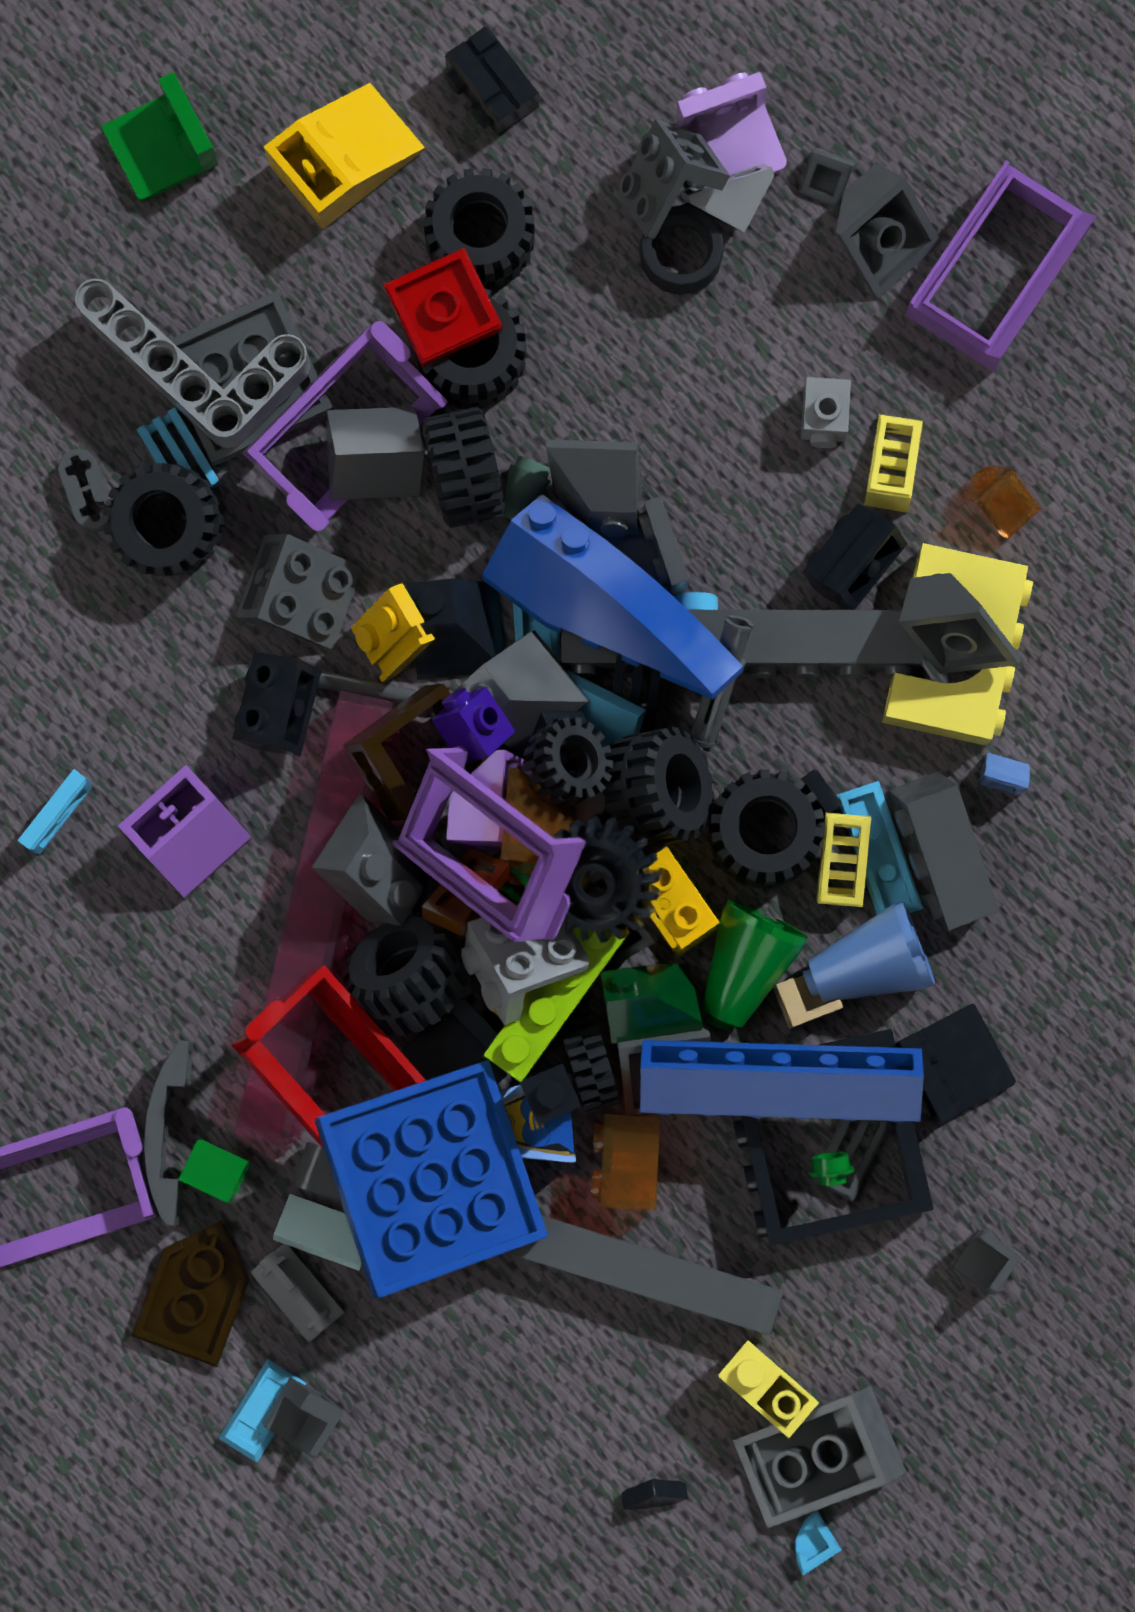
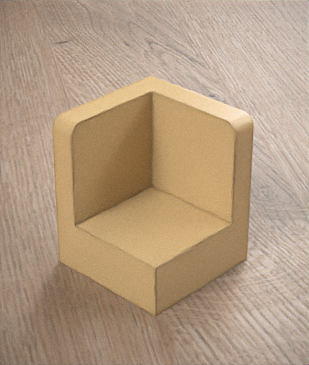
M804 975L795 979H788L773 987L789 1030L844 1008L840 999L823 1002L820 994L812 997Z

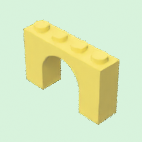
M923 543L918 551L913 578L930 576L937 573H951L983 606L1014 649H1019L1024 624L1017 623L1020 606H1028L1033 581L1026 580L1028 566ZM1015 667L982 669L970 679L958 683H941L895 673L890 682L882 723L987 746L993 739V735L1000 737L1002 733L1006 710L999 709L1002 692H1010Z

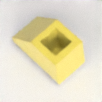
M748 1340L718 1374L719 1378L788 1438L792 1436L819 1404L813 1396Z

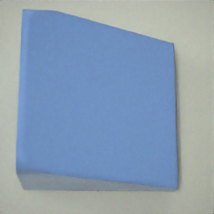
M987 753L979 782H981V785L1019 796L1028 789L1030 766L1026 763Z

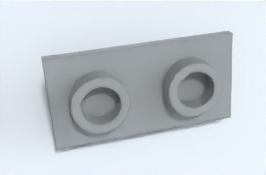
M282 1244L277 1250L272 1251L261 1260L259 1265L250 1272L309 1343L345 1313L289 1245Z

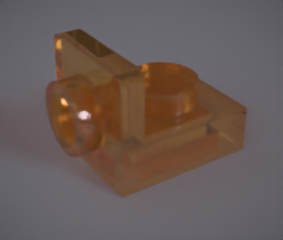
M997 465L986 466L972 476L970 479L971 485L962 492L967 501L979 505L1000 535L1006 538L1012 537L1041 510L1040 506L1011 468Z

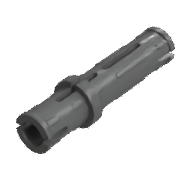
M728 615L725 618V625L719 642L741 663L744 669L746 662L742 657L754 625L744 617ZM735 680L714 699L702 695L694 725L690 732L691 740H696L699 746L705 748L715 747Z

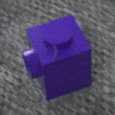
M487 687L467 692L465 688L455 691L444 699L442 704L445 708L431 720L449 748L463 746L467 749L468 759L466 763L489 757L515 733V730Z

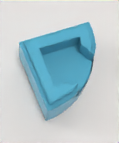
M817 1510L811 1512L802 1522L803 1524H801V1529L799 1533L797 1532L798 1536H796L795 1558L802 1575H805L842 1550Z

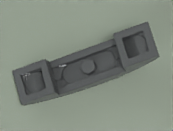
M179 1040L170 1052L156 1079L150 1097L145 1125L144 1152L148 1183L158 1213L164 1224L168 1226H180L183 1182L178 1179H165L171 1090L172 1088L190 1089L193 1043Z

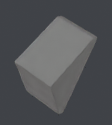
M761 164L730 174L722 191L705 186L704 189L690 187L680 192L683 200L745 232L774 178L772 167Z

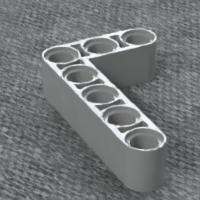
M94 278L86 280L76 291V306L86 324L220 447L233 448L242 444L309 374L310 361L304 343L294 335L284 334L274 338L225 389H222L109 283L102 279ZM98 297L109 299L108 305L102 311L91 312L88 310V305L93 299ZM134 326L141 329L140 335L134 341L125 342L120 340V334L127 327ZM286 352H294L300 356V360L293 367L285 368L277 364L279 357ZM169 356L173 358L172 365L166 371L158 372L151 369L152 363L158 357ZM261 383L269 387L268 393L261 399L254 400L246 396L248 389L254 384ZM198 385L206 389L205 394L198 401L191 402L183 399L185 391L191 386ZM233 415L238 418L236 426L230 431L223 432L215 428L216 422L222 416Z

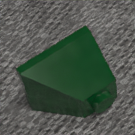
M689 963L625 967L600 973L601 989L612 1044L703 1029Z

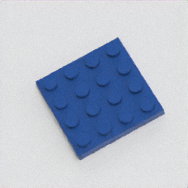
M489 1060L314 1119L373 1299L381 1298L548 1237Z

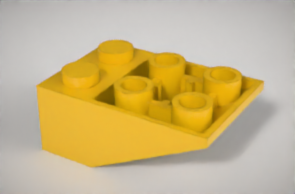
M371 83L298 119L264 146L268 165L322 229L329 226L425 150L421 142Z

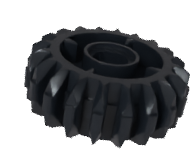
M598 816L589 818L586 826L580 820H575L569 825V831L562 828L554 835L555 839L580 837L586 842L564 892L570 899V907L565 916V919L568 921L565 925V933L571 934L577 927H580L582 941H588L594 932H596L600 943H606L611 938L612 933L618 939L625 938L629 934V928L637 931L644 925L642 917H650L655 911V907L650 901H656L661 896V890L652 884L662 878V872L649 869V866L658 860V854L649 853L644 855L642 849L648 844V838L642 837L635 843L630 838L634 832L633 826L627 825L621 832H618L616 818L607 820L603 827ZM591 870L600 871L605 875L608 881V889H602L594 885L590 877Z

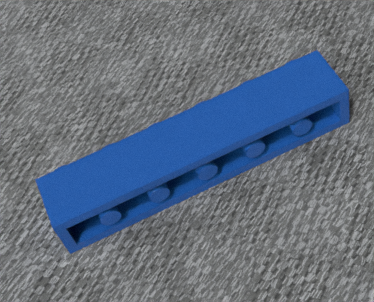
M642 1040L640 1113H656L659 1115L702 1114L709 1117L718 1115L749 1116L752 1118L794 1117L802 1120L810 1118L842 1119L845 1121L887 1120L895 1123L904 1121L920 1122L924 1077L922 1049Z

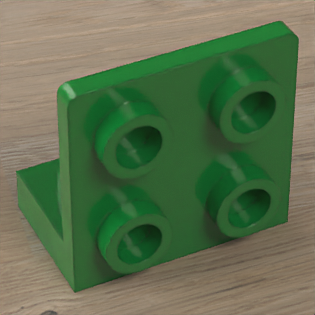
M174 71L158 79L163 95L102 126V130L140 202H145L219 165L213 146Z

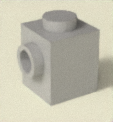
M806 377L803 388L801 439L810 440V445L817 448H833L837 446V442H845L849 426L851 380Z

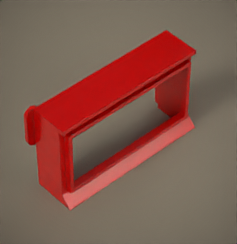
M325 965L308 971L306 976L279 1001L271 1002L245 1027L244 1035L231 1044L235 1051L322 1148L323 1145L314 1119L324 1116L325 1113L260 1041L307 993L394 1091L426 1081Z

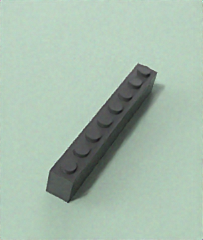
M688 610L718 641H720L725 625L724 621L728 615L741 616L753 623L754 626L750 632L742 657L746 662L743 670H750V677L773 678L777 676V670H795V677L818 678L822 676V670H839L841 678H863L867 676L866 671H884V677L892 678L895 673L911 676V671H918L923 664V652L899 623L902 610ZM565 630L561 632V664L566 670H570V672L582 678L596 677L597 670H615L616 652L602 646L597 650L583 644L581 637ZM625 662L624 678H633L634 665ZM643 664V670L652 669L651 667H648Z

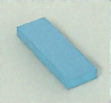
M879 781L837 794L836 796L841 802L839 808L841 814L871 816L865 884L876 915L894 903L897 904L903 901L910 913L922 910L923 906ZM846 828L849 837H859L860 829ZM853 846L854 852L857 855L858 847Z

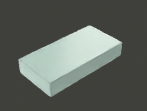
M289 1194L274 1232L273 1240L359 1271L362 1263L345 1213Z

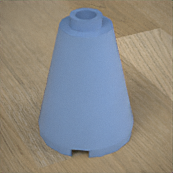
M904 901L897 904L894 903L808 960L810 969L803 971V975L812 997L820 994L823 1002H831L839 999L846 1000L924 990L934 986L935 980L925 950L922 949L916 934L917 929Z

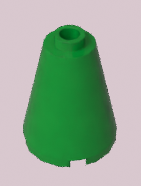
M729 899L721 911L701 1009L708 1013L706 1018L708 1023L728 1032L731 1031L733 1026L741 1028L744 1026L804 949L808 939L806 934L779 919L775 921L760 914V910Z

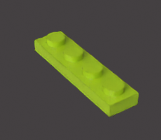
M577 927L573 932L589 957L588 968L581 973L529 991L523 1001L521 1019L505 1024L483 1056L517 1081H523L625 938L618 939L612 933L611 938L606 943H600L596 932H594L588 941H582L581 928Z

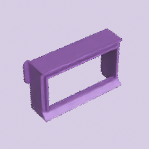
M1007 160L910 301L905 316L992 372L995 371L1004 353L1082 237H1085L1097 216L1082 212L1010 166V162ZM1008 189L1064 225L1065 228L991 338L987 340L930 303V300L999 198Z
M377 321L366 327L242 453L286 496L287 505L314 531L323 530L330 523L328 519L348 499L330 500L329 489L313 505L263 454L369 347L419 397L410 406L416 409L419 427L424 423L425 418H429L435 410L443 408L448 402L408 361L411 355L409 347L382 321Z
M465 747L427 749L430 759L429 765L398 840H393L392 845L513 942L555 939L570 907V899L564 892L586 842L580 837L554 839L464 770L468 759V752ZM455 791L539 856L518 907L432 839L451 792Z
M123 1107L0 1147V1169L119 1132L139 1198L137 1202L0 1245V1268L159 1217L140 1155L143 1149L133 1112L130 1109Z

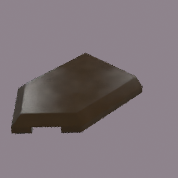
M223 1220L162 1249L134 1325L132 1337L218 1367L250 1280Z

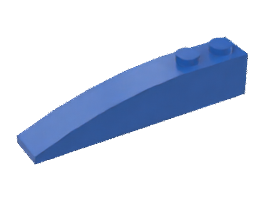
M543 494L510 521L482 574L484 582L548 629L557 633L565 630L581 637L582 643L597 650L602 646L621 654L622 661L636 667L644 664L660 671V677L710 699H714L743 672L741 663L675 597L611 543Z

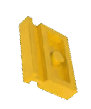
M403 583L389 588L350 627L355 635L358 646L365 652L372 665H379L383 672L379 676L382 683L397 676L435 640L432 633L426 635L421 627L425 621Z

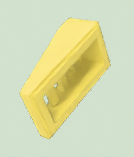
M879 415L864 505L908 513L923 421ZM885 432L911 436L910 443L885 440ZM882 450L908 454V459L882 456ZM883 467L905 471V477L881 474L879 469Z
M825 812L824 838L822 839L816 894L818 904L863 907L871 816ZM834 826L860 829L859 837L833 835ZM832 844L857 846V855L831 852ZM830 862L856 864L855 872L830 870ZM829 879L854 881L853 889L828 887Z

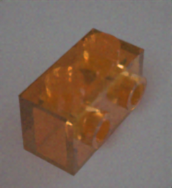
M605 1114L604 1124H595L593 1152H602V1171L593 1170L591 1198H600V1208L656 1210L660 1117Z

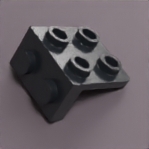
M472 994L466 999L462 997L460 1000H457L454 1003L455 1007L450 1013H445L440 1017L441 1020L434 1025L429 1024L401 1052L426 1081L488 1060L483 1055L502 1028L496 1032L484 1020L490 1012ZM489 1060L498 1085L508 1073Z

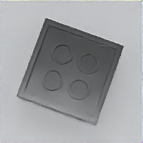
M275 291L169 340L222 389H225L274 338L284 334L294 335L299 339L300 337L278 291ZM286 352L279 357L277 364L285 368L293 367L300 360V356L294 352ZM161 356L167 369H169L173 363V358ZM311 361L309 374L305 380L239 446L233 448L220 447L193 423L213 467L241 455L318 377ZM261 383L254 384L248 389L246 396L254 400L261 399L266 396L269 387ZM198 385L191 386L185 391L183 399L191 402L198 401L203 397L206 389ZM326 392L284 434L326 416V410H333ZM233 415L222 416L216 422L215 428L223 432L230 431L236 426L238 418Z

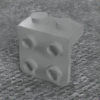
M483 917L468 922L465 947L461 949L462 962L470 975H476L481 984V992L485 1004L490 1010H496L504 1025L521 1019L526 992L581 973L588 968L589 957L575 933H565V925L567 924L565 918L555 939H536L519 942L510 940Z

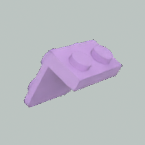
M761 72L749 76L747 73L733 75L726 79L722 86L708 91L706 88L694 89L686 93L682 100L677 102V125L700 132L729 174L761 164L772 167L774 174L782 172L786 167V157L764 105L767 87Z

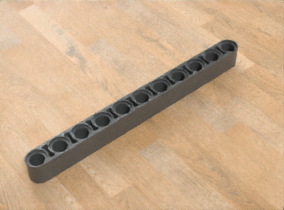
M306 1142L292 1186L341 1201L324 1149L319 1145ZM542 1216L548 1237L505 1252L770 1336L784 1291L546 1216Z

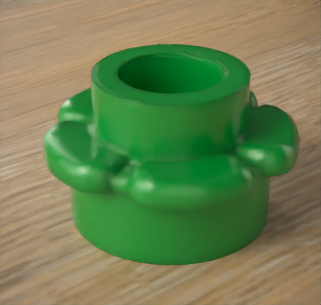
M846 1152L821 1153L811 1157L813 1170H809L808 1174L813 1178L818 1177L819 1185L835 1186L846 1183V1175L852 1174L854 1167L849 1164V1154Z

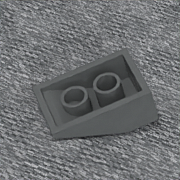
M871 1385L815 1407L790 1438L772 1424L733 1440L767 1529L886 1485L907 1473Z

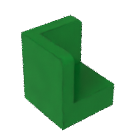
M199 1139L196 1141L178 1180L226 1203L233 1204L252 1162Z

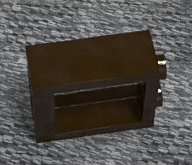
M444 683L423 686L343 744V747L389 821L407 819L417 792L411 793L381 742L429 707H431L435 715L439 714L445 708L442 704L444 699L454 693ZM487 758L466 763L464 770L471 774Z

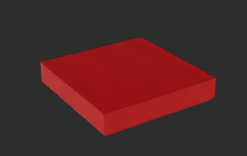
M465 248L383 285L384 291L422 368L503 331V326Z

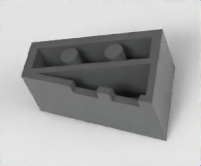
M935 772L888 790L896 810L895 817L903 837L907 838L912 851L909 854V859L913 871L918 879H923L928 894L923 896V900L931 920L935 921L938 919L947 930H952L1000 912L958 785L941 773Z

